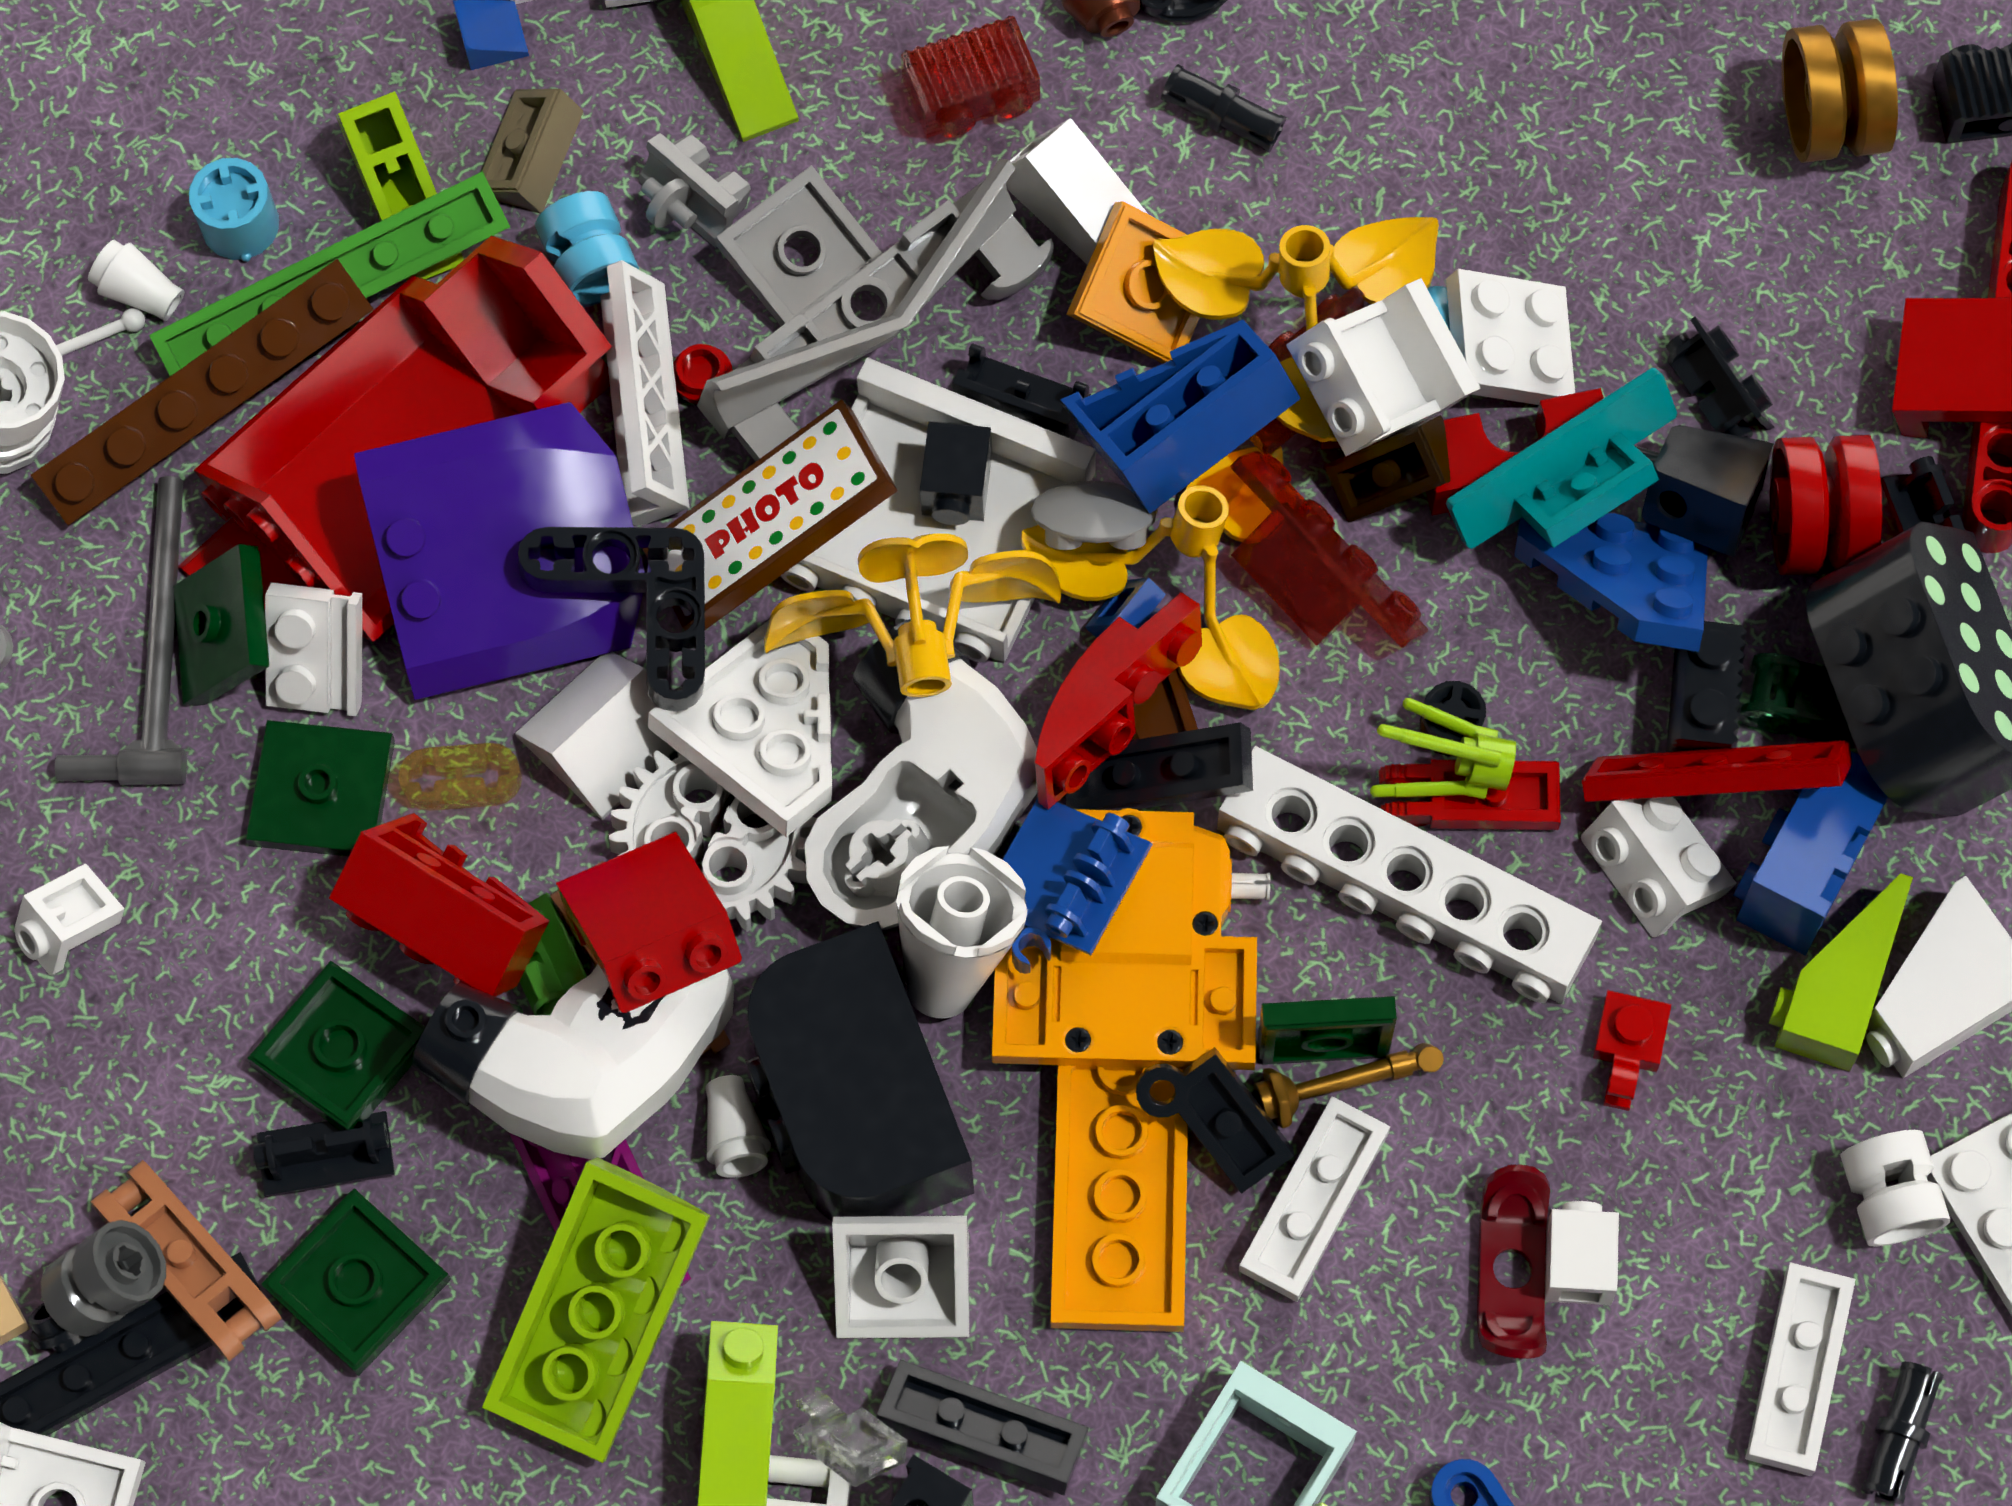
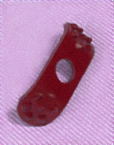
M1522 1164L1499 1168L1487 1178L1482 1193L1479 1222L1478 1338L1482 1347L1486 1350L1504 1357H1510L1512 1360L1540 1357L1546 1353L1547 1347L1545 1331L1546 1228L1550 1184L1544 1173L1533 1166ZM1509 1251L1516 1252L1527 1260L1530 1266V1278L1524 1286L1509 1288L1497 1280L1493 1264L1499 1254Z

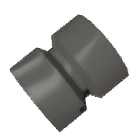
M124 1220L109 1222L88 1236L80 1244L75 1245L56 1258L46 1267L41 1279V1297L47 1312L60 1327L75 1335L85 1337L96 1335L119 1321L127 1313L134 1311L152 1299L162 1290L166 1279V1260L160 1245L147 1230L136 1223Z

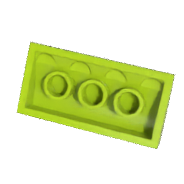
M599 1157L587 1161L482 1408L604 1463L711 1215L665 1189Z

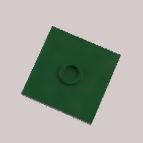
M238 544L173 586L184 705H206L270 665L260 551H258V546Z
M267 720L246 834L248 845L251 847L349 857L361 831L381 825L395 744L393 734Z
M330 961L247 1059L253 1069L339 1130H351L362 1126L363 1119L368 1118L412 1066L413 1054L425 1026Z
M1395 996L1262 1003L1257 1039L1259 1062H1262V1065L1386 1058V1055L1390 1052L1397 1020Z
M354 1188L261 1285L356 1375L360 1376L448 1284L451 1278L442 1267Z

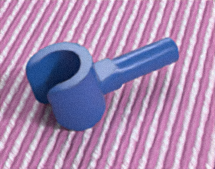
M1036 927L1023 928L1021 934L1012 945V963L1020 973H1030V962L1020 952L1028 946L1039 948L1043 952L1044 957L1049 961L1051 960L1050 938L1043 930Z

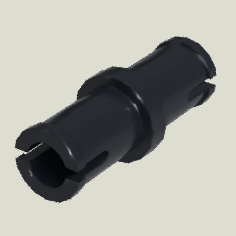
M1179 64L1171 72L1165 84V90L1161 95V100L1169 101L1207 120L1208 128L1216 132H1220L1224 128L1262 147L1267 152L1272 150L1287 118L1239 96L1240 89L1230 84H1227L1225 88L1220 87L1184 69Z
M1907 1361L1901 1363V1372L1887 1416H1881L1878 1419L1875 1432L1880 1435L1866 1482L1863 1483L1861 1489L1867 1494L1876 1492L1875 1497L1896 1504L1904 1503L1906 1497L1904 1494L1919 1448L1926 1449L1930 1433L1925 1428L1939 1384L1942 1383L1944 1376L1938 1371L1932 1372L1930 1367Z

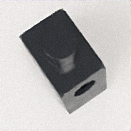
M1678 425L1671 428L1660 453L1635 446L1652 461L1659 478L1657 482L1647 487L1641 514L1645 522L1734 557L1760 500L1774 443Z

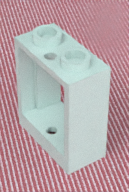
M1240 1361L1158 1493L1155 1506H1193L1182 1498L1239 1406L1323 1457L1294 1506H1315V1504H1318L1353 1446L1357 1431Z

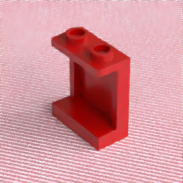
M2012 298L1905 299L1892 412L1902 436L1928 438L1929 422H2012Z
M676 832L556 883L574 935L581 946L588 945L605 974L615 1003L622 1013H627L735 966L742 960L726 909Z

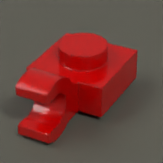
M1607 990L1593 1054L1594 1059L1612 1062L1603 1103L1604 1106L1629 1111L1631 1100L1634 1099L1639 1069L1652 1072L1658 1071L1672 1004Z

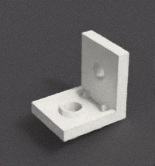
M0 1422V1506H44V1503L52 1494L60 1491H67L72 1494L77 1506L134 1505L146 1464L145 1461L13 1428Z

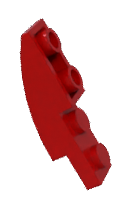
M1180 592L1139 629L1118 617L1077 660L1061 684L1047 712L1039 736L1035 771L1038 802L1040 805L1049 810L1067 793L1076 792L1083 786L1089 774L1110 755H1117L1128 746L1133 735L1136 733L1134 705L1142 704L1148 700L1160 682L1179 666L1183 667L1189 664L1202 647L1201 610L1199 603Z

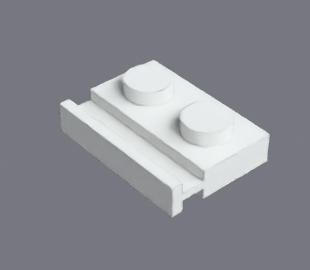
M271 583L265 594V619L270 664L266 668V706L328 713L330 709L347 710L348 716H357L362 702V593L353 592L351 596L334 595V590Z

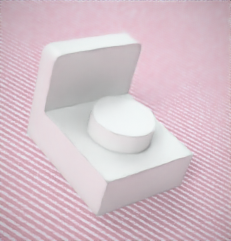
M85 863L23 895L14 928L16 940L28 958L37 960L49 975H54L63 970L69 950L120 924L124 907Z

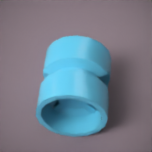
M585 191L561 198L548 206L535 222L537 234L548 259L555 263L554 269L583 307H590L600 303V296L609 292L608 265L623 260L639 269L627 239L618 235L621 232L620 223L608 196L602 192Z

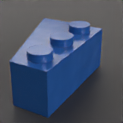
M1240 320L1170 351L1172 360L1137 375L1134 368L1115 375L1117 384L1084 399L1079 391L1060 399L1090 445L1096 449V452L1149 514L1301 399L1277 356L1244 320Z
M1852 751V765L1842 786L1791 789L1799 793V796L1790 813L1781 808L1776 812L1762 840V843L1771 847L1763 863L1759 866L1750 862L1733 895L1744 901L1736 921L1805 956L1888 799L1887 795L1879 788L1867 771L1860 755Z

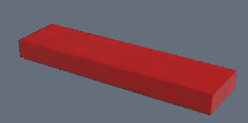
M1845 741L1602 756L1595 759L1582 780L1585 802L1842 786L1852 765L1850 744L1849 742L1845 743Z

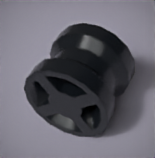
M1445 681L1436 685L1426 695L1424 704L1431 705L1472 724L1483 727L1486 718V704L1480 692L1470 684L1461 681ZM1422 716L1420 718L1421 733L1461 742L1462 737H1466L1424 719ZM1437 752V753L1442 754V755H1445V756H1453V755H1449V754Z

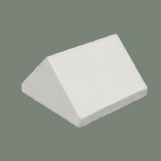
M613 652L600 655L515 733L516 737L601 820L607 817L611 810L620 805L619 789L621 787L638 788L635 784L633 772L636 766L654 773L656 771L653 755L655 751H660L669 759L677 752L648 728V712L657 705L648 695L646 669Z
M967 1216L833 1217L836 1338L969 1337V1232Z

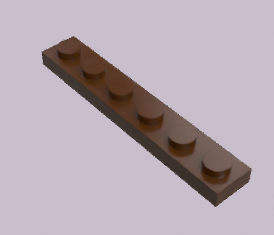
M336 259L32 473L31 477L69 526L374 309L339 260Z

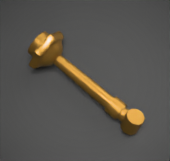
M1421 1043L1412 1052L1407 1053L1406 1050L1388 1054L1386 1059L1294 1084L1289 1077L1277 1072L1275 1069L1265 1068L1263 1069L1264 1081L1254 1083L1255 1099L1271 1120L1275 1119V1123L1281 1128H1287L1292 1124V1117L1298 1109L1299 1100L1387 1078L1396 1080L1413 1075L1414 1071L1421 1069L1426 1072H1435L1441 1068L1444 1057L1442 1052L1435 1046Z

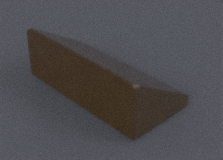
M1441 415L1400 431L1348 456L1343 455L1324 465L1348 522L1451 481L1446 429Z

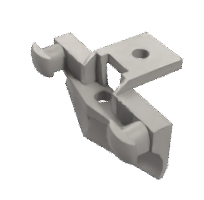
M999 159L984 181L952 204L950 200H947L906 231L900 241L884 253L879 250L812 165L716 236L714 244L781 326L757 344L750 358L735 370L706 381L697 407L720 436L725 439L733 433L755 462L799 431L798 427L778 402L891 342L902 329L910 326L922 308L973 255L978 258L995 280L981 294V297L988 301L1010 297L1036 279L1050 262L1054 245L1052 238H1050L1038 247L1014 217L1016 208L1006 187L1007 180L1016 169L1010 160ZM794 237L809 239L817 249L818 258L816 262L804 267L794 265L785 255V243ZM860 291L875 293L884 304V314L881 318L874 321L860 319L851 308V297Z

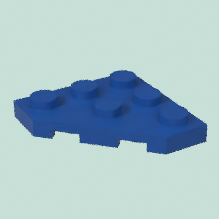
M1607 513L1576 535L1571 536L1553 548L1522 517L1519 519L1514 553L1517 559L1530 568L1539 566L1542 563L1558 575L1557 587L1592 611L1602 606L1619 618L1617 630L1634 642L1699 652L1704 631L1708 547L1649 523L1632 521L1621 514Z

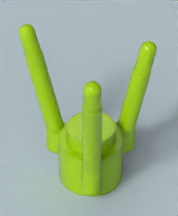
M1405 698L1403 700L1402 706L1406 710L1466 737H1462L1461 742L1387 724H1380L1377 727V733L1381 737L1457 756L1455 774L1465 776L1466 778L1465 781L1373 785L1370 788V794L1373 797L1398 798L1465 795L1485 800L1488 788L1506 791L1509 785L1516 756V741L1498 738V730L1477 726L1412 698Z

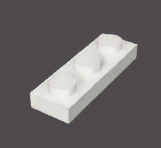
M1332 1096L1239 1265V1272L1298 1302L1386 1140L1390 1126Z
M1789 1263L1783 1281L1745 1457L1746 1460L1807 1476H1812L1816 1471L1856 1279Z

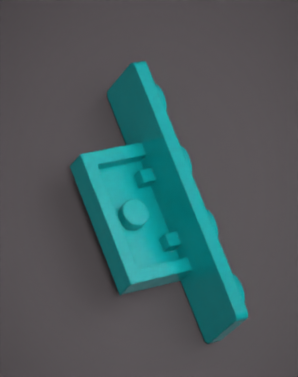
M1650 368L1449 497L1446 505L1461 541L1468 548L1473 549L1522 517L1554 548L1657 482L1659 478L1652 461L1634 445L1674 420L1677 416V410L1664 375L1656 368Z

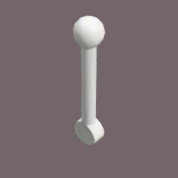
M127 309L121 319L56 345V347L63 356L124 330L138 332L145 325V315L138 309Z

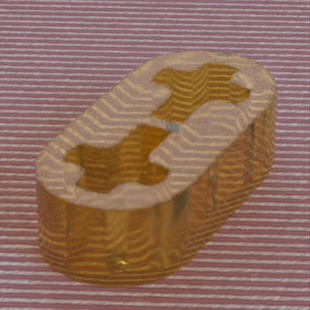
M496 743L428 747L415 750L404 759L398 775L401 789L410 804L421 810L429 811L504 804L516 796L522 783V773L517 757L511 749ZM492 761L499 763L501 771L509 772L507 775L499 776L498 786L492 788L486 787L482 777L465 778V775L485 773L487 763ZM435 766L438 776H456L454 779L435 781L434 791L428 793L422 791L419 782H412L413 779L423 777L424 767Z

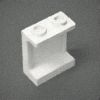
M1422 278L1404 285L1381 301L1339 319L1328 318L1286 344L1345 456L1440 414L1481 389Z

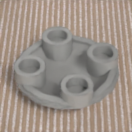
M1103 481L1067 483L1048 489L1035 499L1031 513L1036 523L1045 529V543L1051 548L1072 550L1080 547L1083 542H1109L1115 548L1132 550L1146 544L1147 528L1154 524L1158 508L1149 514L1125 485Z

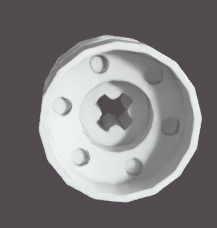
M0 311V474H8L31 464L48 446L55 425L58 404L65 380L62 355L51 336L30 319L6 311Z

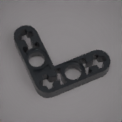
M543 527L533 530L524 537L518 551L520 575L525 583L535 590L575 593H646V685L648 695L659 707L675 712L687 710L698 702L702 696L705 681L704 550L702 543L696 535L679 528ZM604 547H618L626 552L630 561L621 572L609 574L602 572L593 563L595 554ZM548 548L554 550L555 559L558 560L554 562L553 570H541L540 562L536 560L541 556V549ZM575 548H584L582 553L584 572H575ZM639 548H648V573H639ZM669 550H681L682 558L686 560L683 562L682 571H669L668 561H664L669 556ZM674 605L684 607L692 614L694 622L684 632H667L661 628L657 621V616L663 609ZM669 651H682V675L684 678H687L682 684V690H669L668 680L663 679L667 678L669 674Z

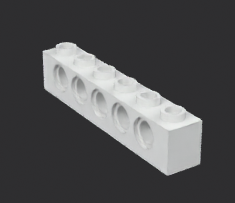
M1257 746L1253 748V791L1227 795L1219 809L1217 829L1225 833L1224 838L1230 846L1250 856H1257L1259 851L1281 861V869L1301 883L1314 885L1318 880L1340 891L1338 894L1339 899L1348 907L1360 913L1372 914L1375 909L1397 921V929L1405 936L1417 942L1429 944L1434 939L1455 950L1453 955L1456 960L1471 970L1479 973H1488L1491 968L1513 980L1512 987L1518 993L1530 1000L1546 1003L1548 998L1562 1005L1596 941L1602 920ZM1294 813L1301 816L1307 825L1300 831L1286 832L1278 828L1273 820L1280 814ZM1339 842H1352L1362 849L1364 855L1355 861H1343L1338 859L1331 852L1330 848ZM1396 871H1409L1419 878L1421 885L1411 891L1399 890L1390 883L1388 876ZM1454 900H1466L1477 908L1479 915L1471 920H1459L1447 911L1446 905ZM1512 929H1523L1534 936L1537 945L1528 950H1519L1507 943L1504 934Z

